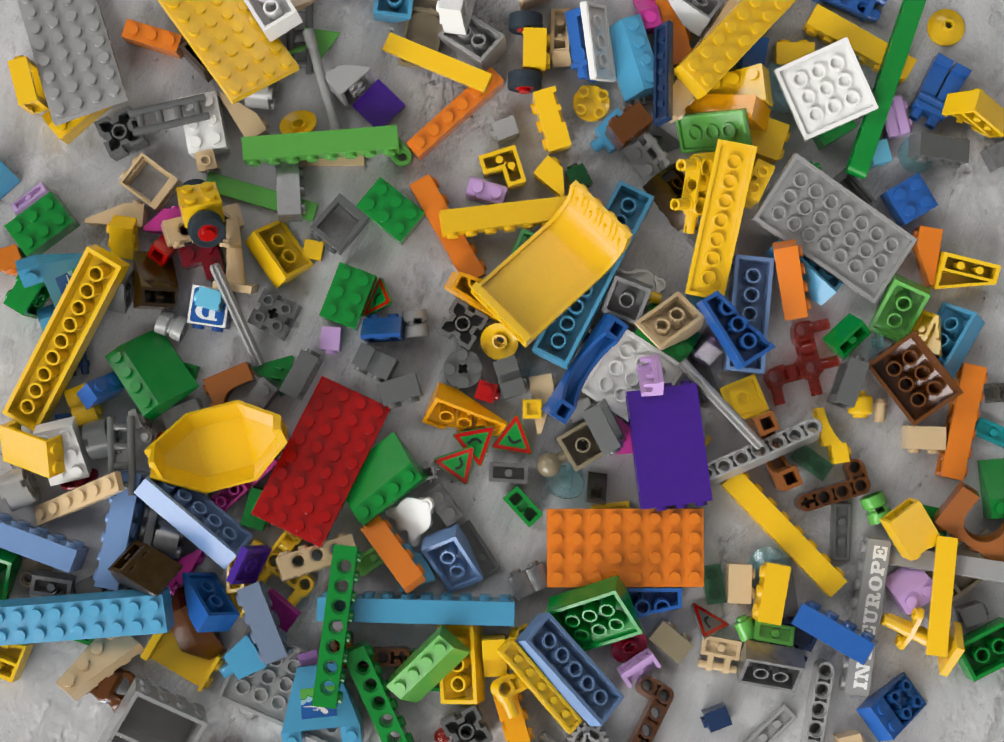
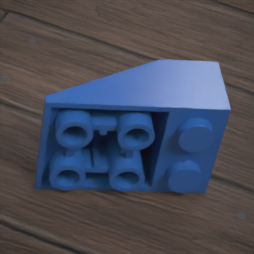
M902 672L870 695L856 710L878 741L894 740L927 703L905 672Z

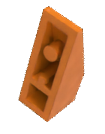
M920 225L911 232V235L918 239L912 250L923 286L929 288L934 286L943 229Z

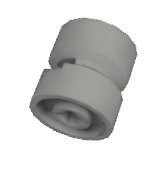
M163 309L156 320L154 332L163 336L169 333L171 339L181 342L188 330L189 323H187V318L183 316L175 318L173 312Z
M414 309L402 312L403 323L406 324L404 328L405 339L430 336L429 326L425 324L428 320L427 309Z

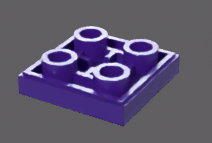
M378 79L352 107L371 126L377 127L387 126L406 105Z

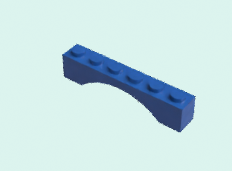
M604 313L544 405L542 411L559 422L566 424L576 409L580 392L589 374L600 359L620 341L629 326L616 316Z

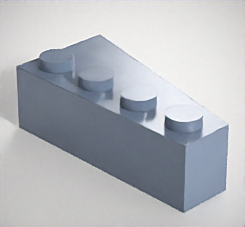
M258 581L237 590L236 600L245 612L243 618L252 630L250 636L253 643H257L259 648L257 654L260 661L268 665L294 653L292 646L288 647L286 644L288 637L285 630L283 631L278 626L280 625L278 614L275 610L271 611L270 607L273 606V603L263 581Z

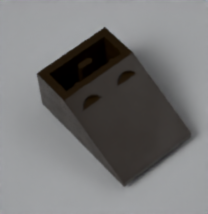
M133 251V308L157 310L179 308V287L173 258L161 267L147 256L148 251Z
M134 540L108 570L120 585L157 597L164 591L170 581L177 576L183 566L150 545Z

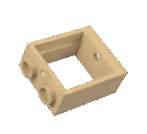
M142 152L134 157L131 167L121 174V180L118 182L159 213L175 194L176 188L182 185L180 180ZM147 163L169 178L152 201L130 186Z

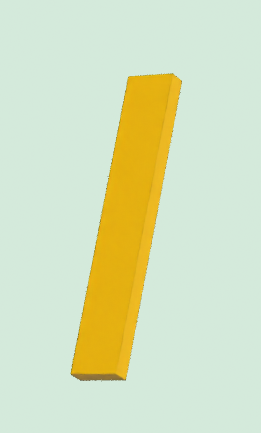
M391 32L382 48L386 53L483 93H486L493 77L491 73Z
M936 536L926 655L947 657L958 538Z
M509 636L496 650L497 653L561 727L571 735L583 719L518 643Z

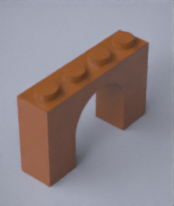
M243 362L203 379L205 383L203 389L207 396L210 395L212 400L210 406L227 403L234 390L257 379L250 363Z
M773 410L764 411L746 419L748 425L762 439L774 435L775 431L780 429ZM778 443L772 444L775 448H780ZM784 455L765 463L776 490L787 491L804 484L796 465L789 464Z
M960 481L933 515L935 527L942 532L946 530L952 534L951 537L958 538L959 543L962 541L966 543L968 548L974 553L980 552L983 554L985 559L1004 562V522L998 530L989 535L980 536L969 532L964 526V519L980 496L978 491Z

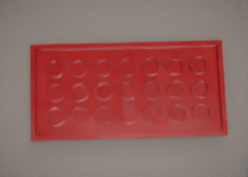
M322 376L251 514L322 548L391 409Z

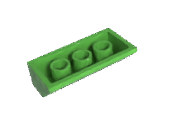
M441 625L389 676L386 687L399 699L418 703L471 650Z

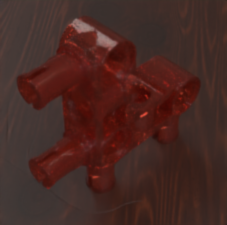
M828 318L812 322L810 320L799 321L791 326V342L795 346L798 358L794 364L774 366L763 374V381L766 383L768 390H771L775 406L786 403L782 390L783 384L805 379L808 380L812 397L823 394L819 380L821 373L825 369L840 366L838 355L821 359L817 350L814 333L830 329ZM798 325L804 328L803 335L797 333L796 328ZM808 362L814 366L812 373L806 369ZM771 371L775 372L777 375V380L775 382H772L769 379V374Z

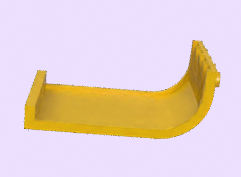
M575 180L570 185L569 194L556 214L480 283L475 282L471 286V294L526 348L613 267L629 246L633 234L627 225L621 224L617 220V216L603 206L599 198H594L589 193L588 188L584 184H580Z

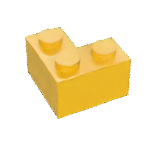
M515 145L478 156L484 179L502 173L508 191L526 186V178Z
M505 634L482 635L484 677L502 676L507 674V670H511L510 666L496 651L507 640L505 639Z

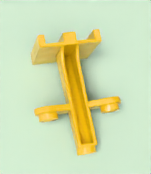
M918 607L912 610V621L889 612L882 615L880 624L901 634H897L894 645L898 649L904 650L911 639L926 646L928 629L920 626L924 617L923 608ZM953 621L950 626L947 657L937 656L939 674L946 677L965 651L962 626L959 622Z

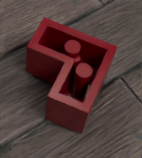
M196 244L178 248L182 266L187 270L203 266L207 280L213 282L215 279L210 271V266L220 263L226 275V262L219 244L210 248L199 247Z

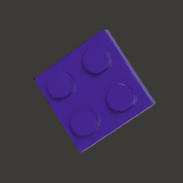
M267 545L242 546L238 551L237 558L229 571L226 581L231 585L256 583L272 548Z

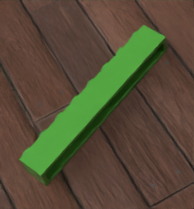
M397 125L241 137L243 161L249 167H258L264 163H268V165H279L280 162L296 164L302 160H307V162H317L318 159L334 161L339 157L355 159L357 156L365 155L366 158L376 157V154L393 156L395 153H399Z

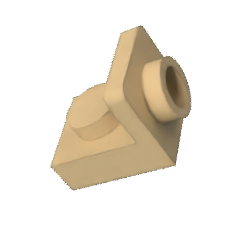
M213 149L194 154L198 172L207 173L221 170L220 162L216 161Z

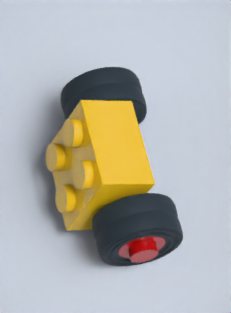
M531 10L514 11L509 14V31L516 35H523V69L508 72L507 87L512 92L529 94L541 90L542 76H546V70H550V53L546 52H550L551 35L547 34V28H543V15L541 13Z
M202 179L188 180L181 187L176 188L184 226L188 228L190 238L197 246L203 248L214 247L224 239L226 232L223 223L225 222L223 205L215 182H206Z

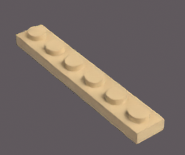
M121 472L110 473L33 507L37 526L48 524L125 491Z

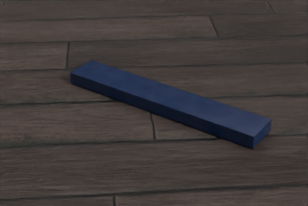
M670 20L654 28L653 124L657 127L673 120V22Z

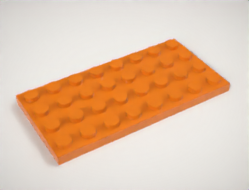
M547 508V587H583L616 575L620 577L625 587H704V508H669V510L657 511V508Z

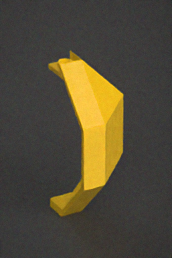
M240 400L185 413L143 450L148 457V464L151 468L150 478L204 494L257 481L287 444V427L281 415Z

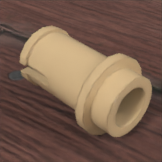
M874 399L873 422H886V405H888L886 399Z

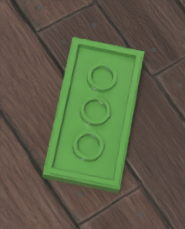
M746 108L688 113L680 121H675L681 153L715 151L718 139L752 145Z

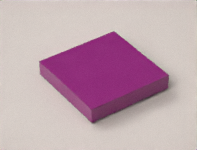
M271 588L268 591L273 606L270 607L271 611H276L280 619V625L278 626L287 633L302 612Z

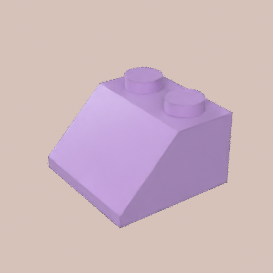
M900 567L886 576L885 588L900 612L910 615L914 608L922 607L930 602L932 580L924 570Z

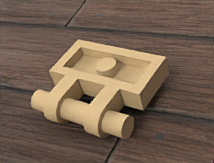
M718 636L702 639L700 654L707 655L706 660L698 659L697 667H702L707 671L713 669L722 671L724 674H736L737 666L730 664L731 660L739 661L742 641ZM714 657L724 658L723 663L713 662Z

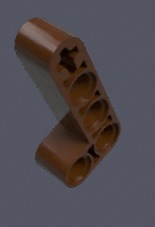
M850 458V462H844L845 480L798 494L794 498L795 507L802 511H811L868 493L871 484L863 461L857 458ZM852 462H855L857 464V470L855 472H852L850 469V464ZM859 480H861L863 483V488L861 490H857L856 483ZM840 486H843L845 489V493L842 496H839L837 492ZM824 491L827 498L821 502L819 494ZM804 499H807V500L813 499V501H814V502L810 501V502L805 503V506H804V505H801V502H803Z
M352 631L350 643L346 644V648L354 645V635ZM334 640V651H338L340 643ZM407 646L373 647L375 653L373 657L376 663H380L381 667H399L411 655V650ZM380 652L387 653L388 660L381 661L378 654ZM392 652H394V656H399L401 652H404V655H407L405 660H402L400 656L395 657L394 661H392ZM359 662L361 667L369 666L367 662Z
M645 676L636 681L635 689L640 695L649 700L628 742H640L641 740H645L642 742H652L674 698V692L669 686L652 676ZM644 680L650 685L648 691L643 688ZM661 690L666 693L665 701L660 698ZM652 708H655L658 712L656 718L651 715ZM644 725H646L649 728V734L647 736L644 735L642 732V727Z

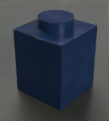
M723 702L701 710L703 715L700 717L704 729L708 728L711 733L733 725Z

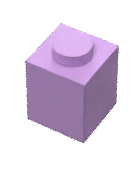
M322 326L320 350L325 351V354L336 355V352H341L343 329L340 327Z

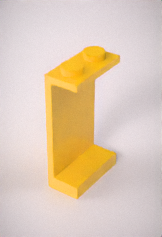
M15 420L0 425L3 461L47 478H52L65 472L62 435L46 440L23 432L21 424Z
M172 630L168 633L153 634L140 656L146 661L153 659L199 686L197 690L199 692L211 686L214 680L212 675L215 671L218 672L224 663L222 661L224 654H219L207 660L181 652Z

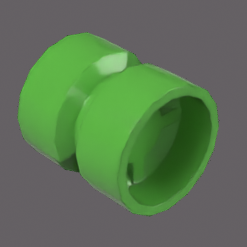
M883 490L868 494L859 499L863 510L868 511L866 516L870 525L881 523L879 519L891 511L890 506L885 504L887 499Z

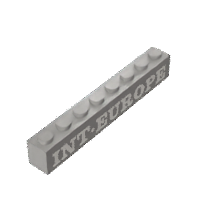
M863 537V541L861 540L859 544L860 560L858 559L856 564L858 575L853 583L855 595L850 603L852 615L848 620L856 624V629L861 632L866 630L875 635L874 639L877 640L892 542ZM876 645L864 665L846 655L843 656V675L839 677V687H841L840 689L843 692L869 697Z

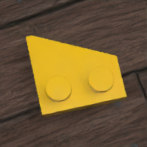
M922 310L911 332L915 330L935 356L941 357V317Z

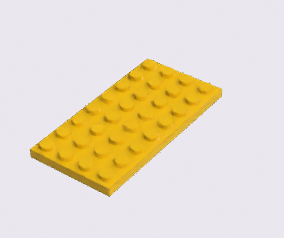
M157 0L232 104L299 70V65L279 38L272 42L268 40L244 0Z

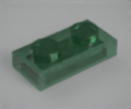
M808 446L796 449L790 457L791 460L821 481L825 479L834 466Z
M720 563L704 565V593L707 605L727 602Z

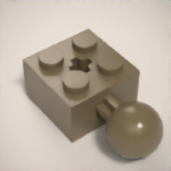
M586 421L555 438L562 450L556 454L550 452L542 454L537 460V470L545 477H553L559 473L561 464L567 460L574 471L577 472L602 457L603 453ZM579 440L582 442L586 441L585 450L577 448Z

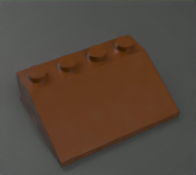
M915 330L866 361L870 364L868 369L913 426L964 393Z

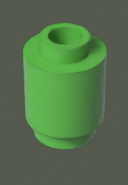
M746 614L737 617L734 626L741 641L744 643L746 640L756 641L753 640L755 623L752 617H747Z

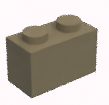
M660 619L647 637L680 664L693 648L692 643H690L692 639L684 632L678 633L675 630L677 626L669 619L666 622Z

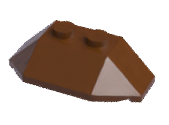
M184 586L179 588L172 600L175 625L171 630L181 652L207 660L226 652L227 649L219 632L197 633L189 619Z

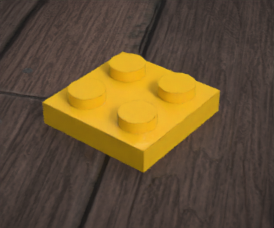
M755 374L718 388L720 395L743 419L769 410Z

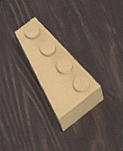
M131 636L95 638L55 684L77 701L98 686V683L103 679L113 675L114 671L119 667L129 663L130 659L138 653L140 655L144 648Z

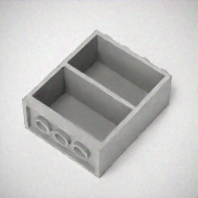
M135 678L98 742H198L208 724L204 707L194 702L192 704L187 702L185 697L178 694L174 696L166 688L161 686L157 688L144 678H141V680Z

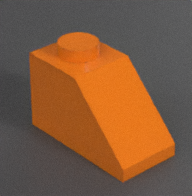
M17 244L0 248V271L7 275H18L15 261L23 259V256Z

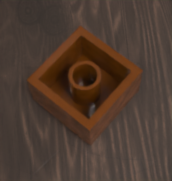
M640 102L635 105L633 103L629 104L623 110L624 113L622 115H615L608 121L609 124L606 126L605 135L618 152L649 130L653 122L652 117Z

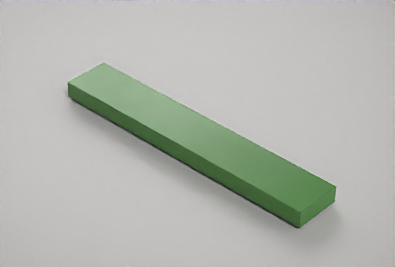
M208 172L206 182H215L221 196L278 212L277 191ZM302 199V203H305L306 214H302L303 220L314 222L319 204Z

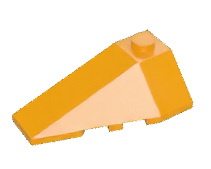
M438 382L422 418L423 423L439 429L452 427L462 432L464 429L473 430L494 426L493 436H499L507 425L505 420L460 390Z

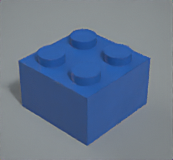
M919 172L880 195L894 221L900 227L938 206Z

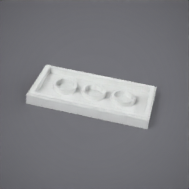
M588 1L580 2L590 80L615 82L617 79L607 6Z

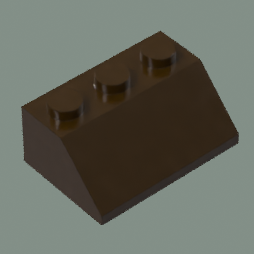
M673 163L657 173L643 186V189L646 193L654 196V202L658 209L664 213L670 224L677 231H680L684 228L686 215H684L683 210H672L670 208V201L682 197L685 175L682 171L677 170L676 164Z

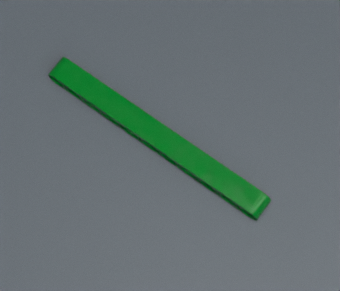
M926 0L902 1L872 89V94L879 108L863 116L845 169L846 174L865 179Z

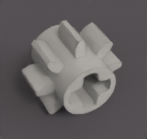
M424 461V467L422 469L424 470L431 467V472L433 473V476H428L429 478H427L426 480H429V483L433 484L432 478L439 479V476L435 474L436 471L440 470V468L435 469L433 467L434 462H432L431 465H427V462Z

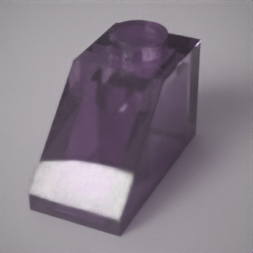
M709 325L706 326L693 348L692 354L696 363L707 368L722 353L723 348Z

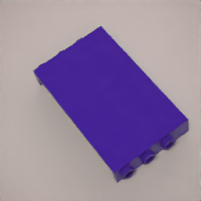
M691 380L680 381V385L672 386V383H664L663 395L641 397L640 390L625 392L640 509L657 508V511L669 510L668 506L676 505V509L687 508L689 503H696V506L708 505L707 501H713L697 383L691 384Z

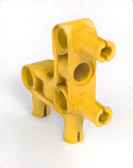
M691 155L689 159H679L676 163L677 170L686 171L682 197L680 199H672L670 201V208L672 210L684 211L683 213L686 215L684 233L695 234L697 218L702 214L713 164L710 158Z
M284 531L273 545L257 582L263 581L265 584L272 574L280 578L277 565L271 563V557L273 555L279 557V553L290 550V553H292L295 547L302 543L303 539ZM255 538L250 545L264 544ZM311 574L285 581L294 590L287 601L296 607L301 599L307 597L312 589H314L316 585L315 578ZM302 579L310 581V588H303L301 584Z
M525 623L518 627H513L509 631L508 636L516 640L519 631L523 632L529 624ZM515 672L504 674L492 682L490 689L499 703H502L507 718L511 719L519 715L513 700L514 695L528 689V687ZM501 684L505 687L503 693L500 691Z

